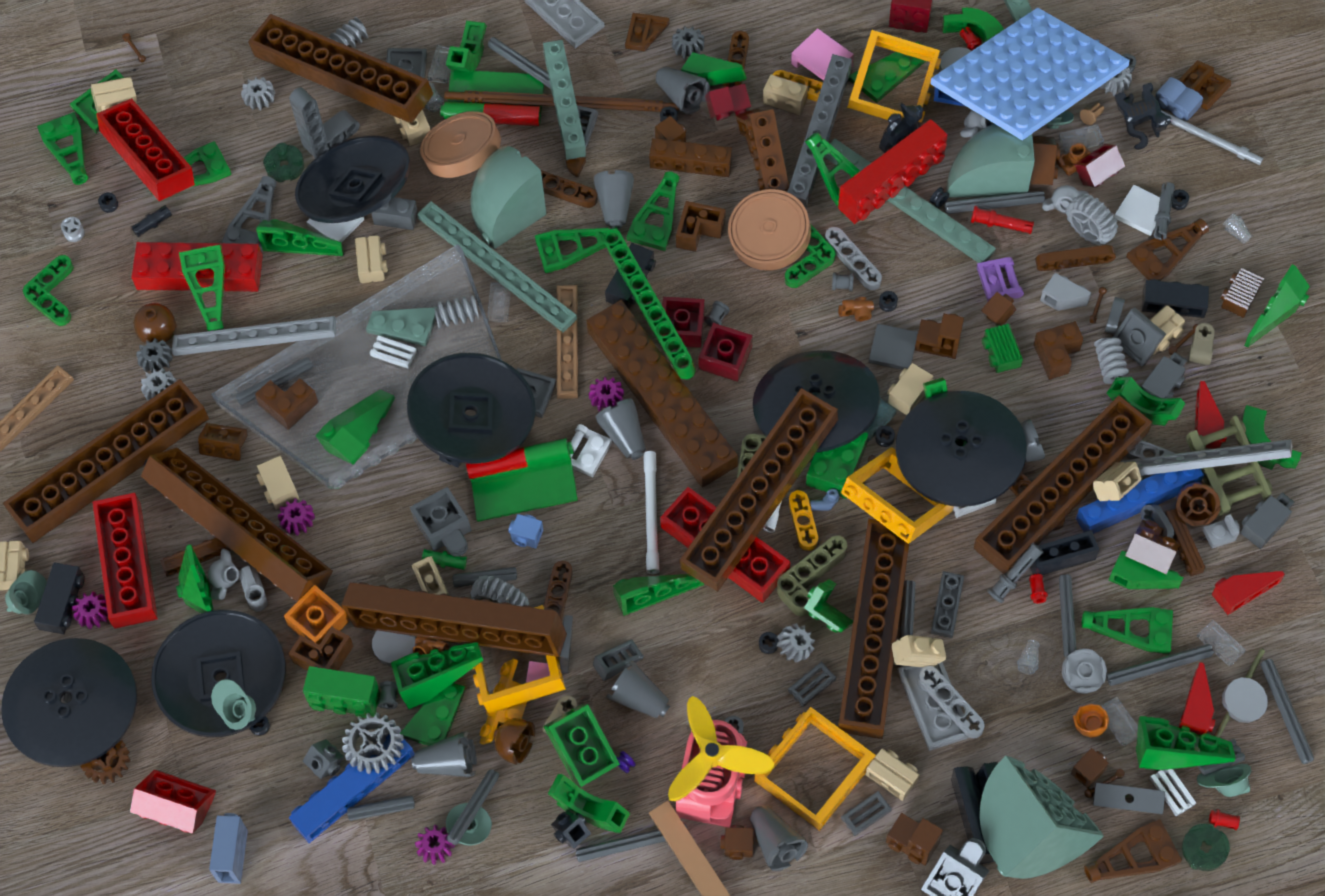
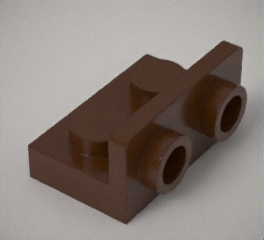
M206 423L198 437L199 453L206 456L240 461L241 447L248 436L247 429Z

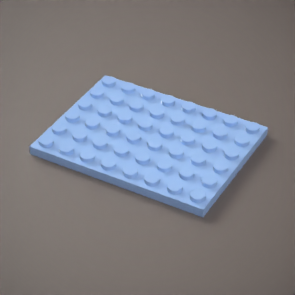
M1036 8L931 78V85L1017 138L1024 140L1129 66V60L1040 8Z

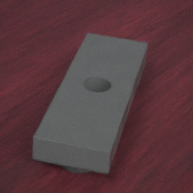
M942 572L931 634L953 638L964 575Z
M1095 783L1093 806L1163 814L1165 791ZM1127 794H1130L1132 796V801L1130 803H1127L1125 801V796Z

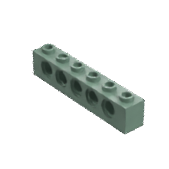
M563 40L543 43L544 58L566 160L586 157V146Z

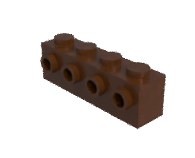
M774 109L747 114L745 125L747 131L751 132L752 139H749L751 151L755 152L756 159H753L755 171L759 172L760 179H757L759 191L767 189L788 190L789 183Z
M652 138L649 153L650 168L729 177L732 163V147Z

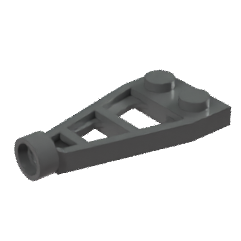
M268 176L261 178L257 189L229 224L221 243L259 244L261 252H263L257 232L241 229V226L249 217L260 220V223L263 220H271L274 189L277 184L273 178ZM256 201L266 203L263 213L251 210Z

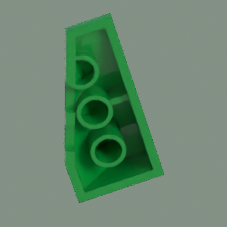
M277 219L263 220L256 228L263 251L344 256L341 242Z
M1292 264L1278 285L1279 287L1274 297L1272 296L1269 300L1264 314L1260 315L1249 333L1244 345L1247 348L1294 314L1300 305L1304 307L1310 296L1307 292L1310 286L1295 265Z
M381 389L329 420L315 436L326 452L354 465L370 446L369 440L372 434L377 433L379 429L377 425L380 419L385 418L395 400L394 395Z
M187 545L178 576L180 585L176 586L178 597L183 598L187 606L201 614L214 611L207 575L192 545Z
M689 574L634 577L619 580L613 585V593L623 616L703 586L704 583Z
M478 642L452 646L449 650L441 652L438 649H434L429 654L411 653L391 662L399 694L408 709L430 701L482 662L483 657Z
M1139 717L1136 743L1139 768L1168 770L1235 762L1236 758L1232 742L1207 733L1199 735L1190 732L1189 727L1182 726V728L1170 725L1169 720L1163 718Z

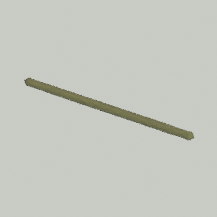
M1264 648L1259 650L1245 678L1251 679L1265 653ZM1228 711L1214 735L1215 737L1220 738L1230 719Z

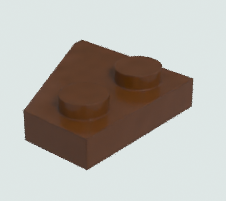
M632 13L625 49L645 51L668 27L670 19L668 17Z

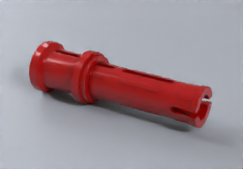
M976 205L974 206L970 222L986 224L987 227L995 225L1029 234L1032 233L1034 225L1033 221L997 214L993 209L991 211L984 210Z

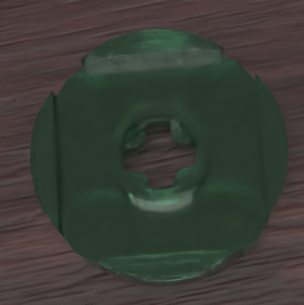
M278 143L276 147L268 151L263 160L267 175L276 182H284L283 180L288 179L290 181L295 180L304 170V158L301 151L295 146L287 145L286 143ZM282 161L288 162V165L280 166Z
M1210 824L1193 826L1183 838V856L1190 867L1195 870L1213 871L1218 869L1225 863L1230 852L1229 840L1225 833ZM1202 842H1205L1207 846L1211 845L1212 849H1209L1208 853L1200 849Z

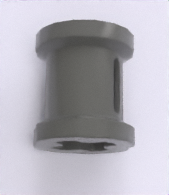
M833 272L832 291L836 289H849V292H853L854 273L841 275Z
M715 301L709 315L704 317V321L710 327H712L713 323L722 325L721 321L730 311L727 305L720 301Z
M381 682L379 686L381 697L377 704L378 707L395 709L398 707L396 702L398 691L396 682Z

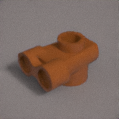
M1076 143L1071 146L1069 153L1066 155L1061 154L1059 159H1056V163L1070 176L1077 171L1074 164L1089 155L1090 151L1085 145Z
M866 297L843 300L842 305L838 307V313L840 317L855 315V320L858 322L867 321L872 318L871 312L874 310V303L872 300H867Z
M416 637L413 653L419 652L420 655L429 654L434 649H438L439 652L446 651L449 648V644L439 639Z

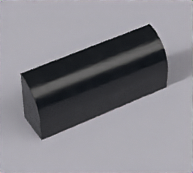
M968 766L956 767L953 769L951 782L967 839L977 838L986 847L980 825L982 795L974 768ZM987 847L985 855L979 863L981 865L995 862Z

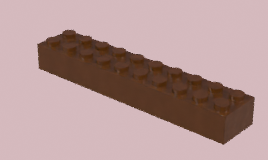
M273 14L267 17L248 41L255 57L411 124L433 96L427 79Z
M622 300L586 320L589 335L702 488L738 467V455Z
M179 379L4 501L3 505L29 540L34 543L142 467L150 455L163 452L207 421L209 417L206 410L182 380Z
M802 388L799 390L679 560L681 570L718 592L838 421V409Z
M1118 396L975 539L974 550L1000 572L1007 573L1032 543L1038 546L1094 489L1093 483L1114 463L1121 462L1149 433L1152 421L1122 397Z
M179 448L149 456L141 477L150 486L160 491L165 498L176 504L181 511L191 516L196 523L206 528L211 535L221 540L227 548L237 553L242 560L252 565L257 572L267 577L276 587L287 593L291 599L298 602L314 585L324 591L333 570Z
M868 518L838 727L847 734L883 739L894 661L892 644L897 639L909 544L879 521Z
M350 582L341 604L356 628L465 644L478 642L479 646L560 657L567 636L557 611L550 608L537 609L529 605L516 606L508 602L494 603L486 599L480 601L465 596L459 598L444 593L437 595L430 594L427 591L416 592L406 588L395 589L385 585L373 586L364 582Z

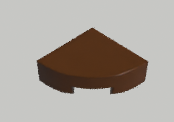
M579 157L566 160L569 172L579 177L586 163V158Z

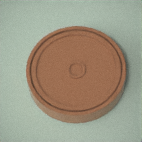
M464 112L451 116L433 127L424 137L420 153L432 174L444 178L459 177L479 169L485 160L500 147L501 135L494 120L489 115L482 112Z
M767 189L754 192L737 204L729 218L728 235L735 254L742 262L759 270H777L791 265L805 252L811 238V224L808 213L798 198L782 190Z

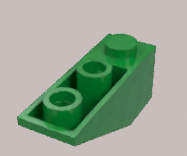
M692 52L681 68V71L703 77L710 86L745 81L747 79L743 66L739 63L709 57L705 54Z
M1122 550L1109 578V581L1127 589H1179L1184 577L1179 576L1173 570H1168L1167 574H1164L1126 557L1127 552Z

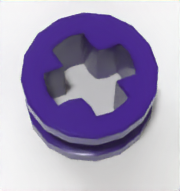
M621 751L620 756L616 757L620 763L618 767L625 773L630 772V767L636 766L633 759L624 751Z

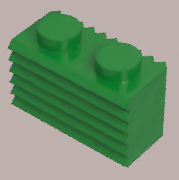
M1007 323L1006 325L987 328L982 338V345L985 350L988 349L990 366L992 368L995 367L996 373L1020 368L1023 358L1010 325Z

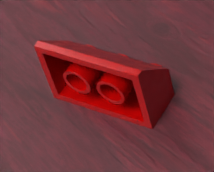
M154 769L134 788L130 812L139 815L141 818H149L162 825H169L180 829L182 832L193 834L202 825L216 790Z

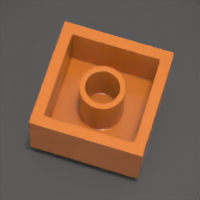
M316 585L284 615L287 625L299 636L302 635L319 645L331 627L341 631L350 621L345 610Z

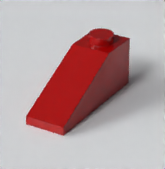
M1200 381L1196 393L1194 431L1197 430L1199 435L1206 436L1224 429V420L1205 381ZM1227 437L1206 444L1204 448L1218 449L1223 442H1226Z
M1283 571L1233 575L1228 579L1224 577L1215 583L1212 596L1225 613L1229 615L1281 583L1285 573Z
M1199 662L1179 728L1186 726L1190 728V732L1202 735L1207 732L1212 733L1216 720L1212 719L1214 708L1205 665Z

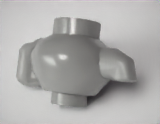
M971 110L964 120L965 128L960 134L963 138L973 137L980 130L993 124V122Z
M1069 185L1060 186L1053 192L1052 198L1043 201L1042 209L1048 211L1055 208L1059 212L1066 214V208L1075 197L1083 194L1089 196V193L1082 190L1078 191Z
M227 549L221 550L220 559L214 561L208 570L209 581L214 586L211 592L213 600H223L227 589L233 586L239 578V571L231 561V554Z

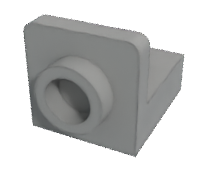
M1228 514L1224 520L1205 526L1202 531L1211 549L1236 541L1240 532V526L1237 520H1234L1231 514Z

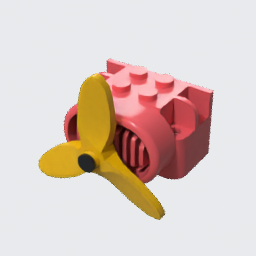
M692 696L687 702V715L691 733L687 741L682 770L672 782L668 797L670 801H676V813L679 818L730 828L736 799H741L743 779L741 778H745V774L767 773L774 768V762L768 755L755 749L747 748L748 741L731 724L722 720H712L702 701Z

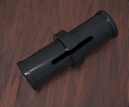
M164 205L152 214L148 213L145 215V218L132 225L131 229L137 237H140L148 230L157 228L158 224L171 217L172 213Z

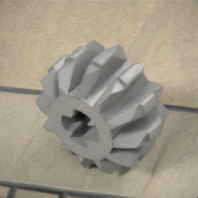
M1126 68L1101 85L1100 89H1105V94L1112 92L1113 96L1116 92L1121 93L1124 90H1128L1132 81L1130 68Z
M255 76L253 81L248 79V84H243V90L241 91L244 104L250 106L252 110L258 107L261 111L263 106L269 108V103H274L275 89L272 83L266 81L264 77L258 80Z
M153 368V373L149 374L146 372V378L141 379V391L149 401L175 383L176 379L170 371L166 372L165 369L161 368L157 372Z
M797 623L783 628V631L777 637L779 642L776 645L782 648L780 655L786 654V661L793 659L794 662H799L807 659L815 649L812 646L815 640L810 638L812 632H806L805 626L799 627Z

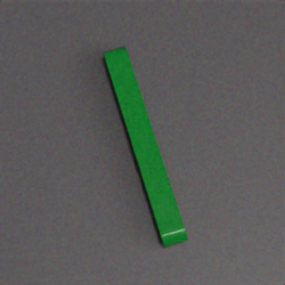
M607 230L603 234V241L607 251L677 375L681 379L687 380L692 378L696 372L693 360L632 252L618 230Z

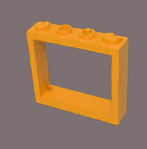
M871 30L847 108L886 120L894 113L901 114V118L904 117L900 111L858 99L875 45L930 62L917 105H921L923 108V104H928L931 95L927 93L928 88H933L931 78L934 76V69L938 70L941 59L938 58L940 50ZM923 111L922 119H920L918 122L922 123L925 111Z
M893 447L848 476L841 491L844 496L908 544L950 514L954 506L932 501L917 492L903 476L897 462L896 450ZM884 468L935 507L913 522L864 485L863 482Z
M541 605V606L534 607V608L544 609V606ZM546 655L550 676L493 694H489L483 663L480 662L472 668L476 670L473 679L476 687L480 689V693H477L480 706L484 705L487 712L491 713L566 690L558 657Z
M810 707L807 712L799 714L796 719L797 724L793 729L789 727L782 736L783 741L779 745L775 744L769 751L768 756L773 760L774 768L810 724H813L860 759V761L816 815L766 778L771 771L755 774L754 782L820 831L866 774L867 767L876 755Z

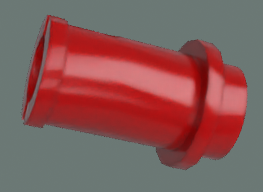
M965 27L967 33L962 29L959 35L966 42L967 48L973 51L982 45V41L974 35L970 27Z
M1041 574L1031 575L1029 578L1032 592L1030 598L1036 604L1044 603L1048 593L1044 589L1043 576Z
M1219 809L1211 810L1209 824H1212L1213 827L1218 825L1236 831L1239 827L1240 816L1222 813Z

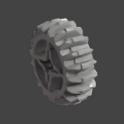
M1079 195L1066 208L1067 220L1071 222L1070 226L1075 229V232L1080 234V237L1090 241L1093 245H1105L1117 233L1118 225L1116 224L1117 220L1113 217L1114 214L1109 211L1104 202L1101 203L1098 198L1094 199L1092 195Z
M487 575L479 576L471 588L470 594L473 600L481 601L486 599L494 603L508 602L516 606L529 605L528 598L524 593L520 592V589L515 588L500 578Z
M377 712L374 718H371L370 714L367 713V719L363 720L362 717L358 716L359 723L351 722L352 729H345L347 736L342 738L345 744L342 750L346 752V760H351L350 765L352 767L357 766L358 771L361 772L366 767L367 774H370L372 769H375L376 773L379 774L380 767H384L388 771L387 764L390 762L395 765L394 757H401V753L398 750L404 748L403 743H401L404 737L402 734H399L401 729L399 726H395V720L388 721L387 715L380 719V715ZM370 729H377V730H375V731H373V732L367 731V730H370ZM389 734L391 742L388 749L385 750L383 743L386 740L385 737ZM360 736L363 743L360 746V750L356 752L355 745ZM368 740H369L370 742L372 741L373 743H376V742H377L378 746H376V745H374V744H372V743L369 745ZM371 755H378V757L369 758Z

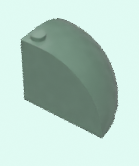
M995 123L976 133L962 147L951 166L946 186V192L950 194L949 198L992 197L1028 192L1035 162L1032 134L1021 140Z
M507 145L498 148L485 160L479 168L472 185L470 200L472 218L478 231L481 233L482 240L487 245L490 244L496 249L546 215L541 170L528 157L524 156L522 158L519 150Z
M1005 756L990 774L984 787L980 805V825L983 839L989 853L998 865V871L1003 876L1025 879L1047 874L1078 858L1104 837L1086 813L1082 814L1073 807L1075 801L1055 783L1036 769L1029 771L1024 768V762Z

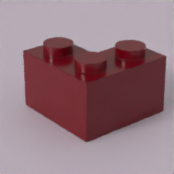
M745 84L709 91L705 95L710 118H716L717 121L727 119L732 113L738 115L747 112L746 109L751 107Z

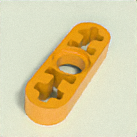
M777 70L772 74L810 86L807 92V99L817 102L820 91L818 93L815 92L817 89L821 90L823 82L784 70Z
M796 490L789 496V508L799 546L805 551H812L818 545V533L807 494L801 490ZM795 498H799L802 501V510H799ZM801 516H806L810 522L807 525H801L797 519ZM805 531H808L809 538L812 539L810 544L804 541Z

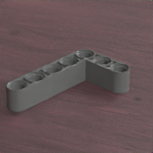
M302 87L295 89L289 97L302 145L315 159L335 145L346 141L360 127L359 122L346 110L340 111L323 124L317 101Z

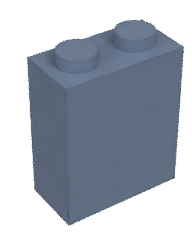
M225 813L224 816H217L209 870L218 883L241 884L248 829L242 819L234 813Z

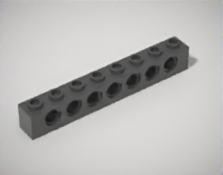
M832 54L805 140L818 132L827 142L829 141L851 73L852 59ZM804 140L788 193L798 198L807 210L819 168L812 151Z

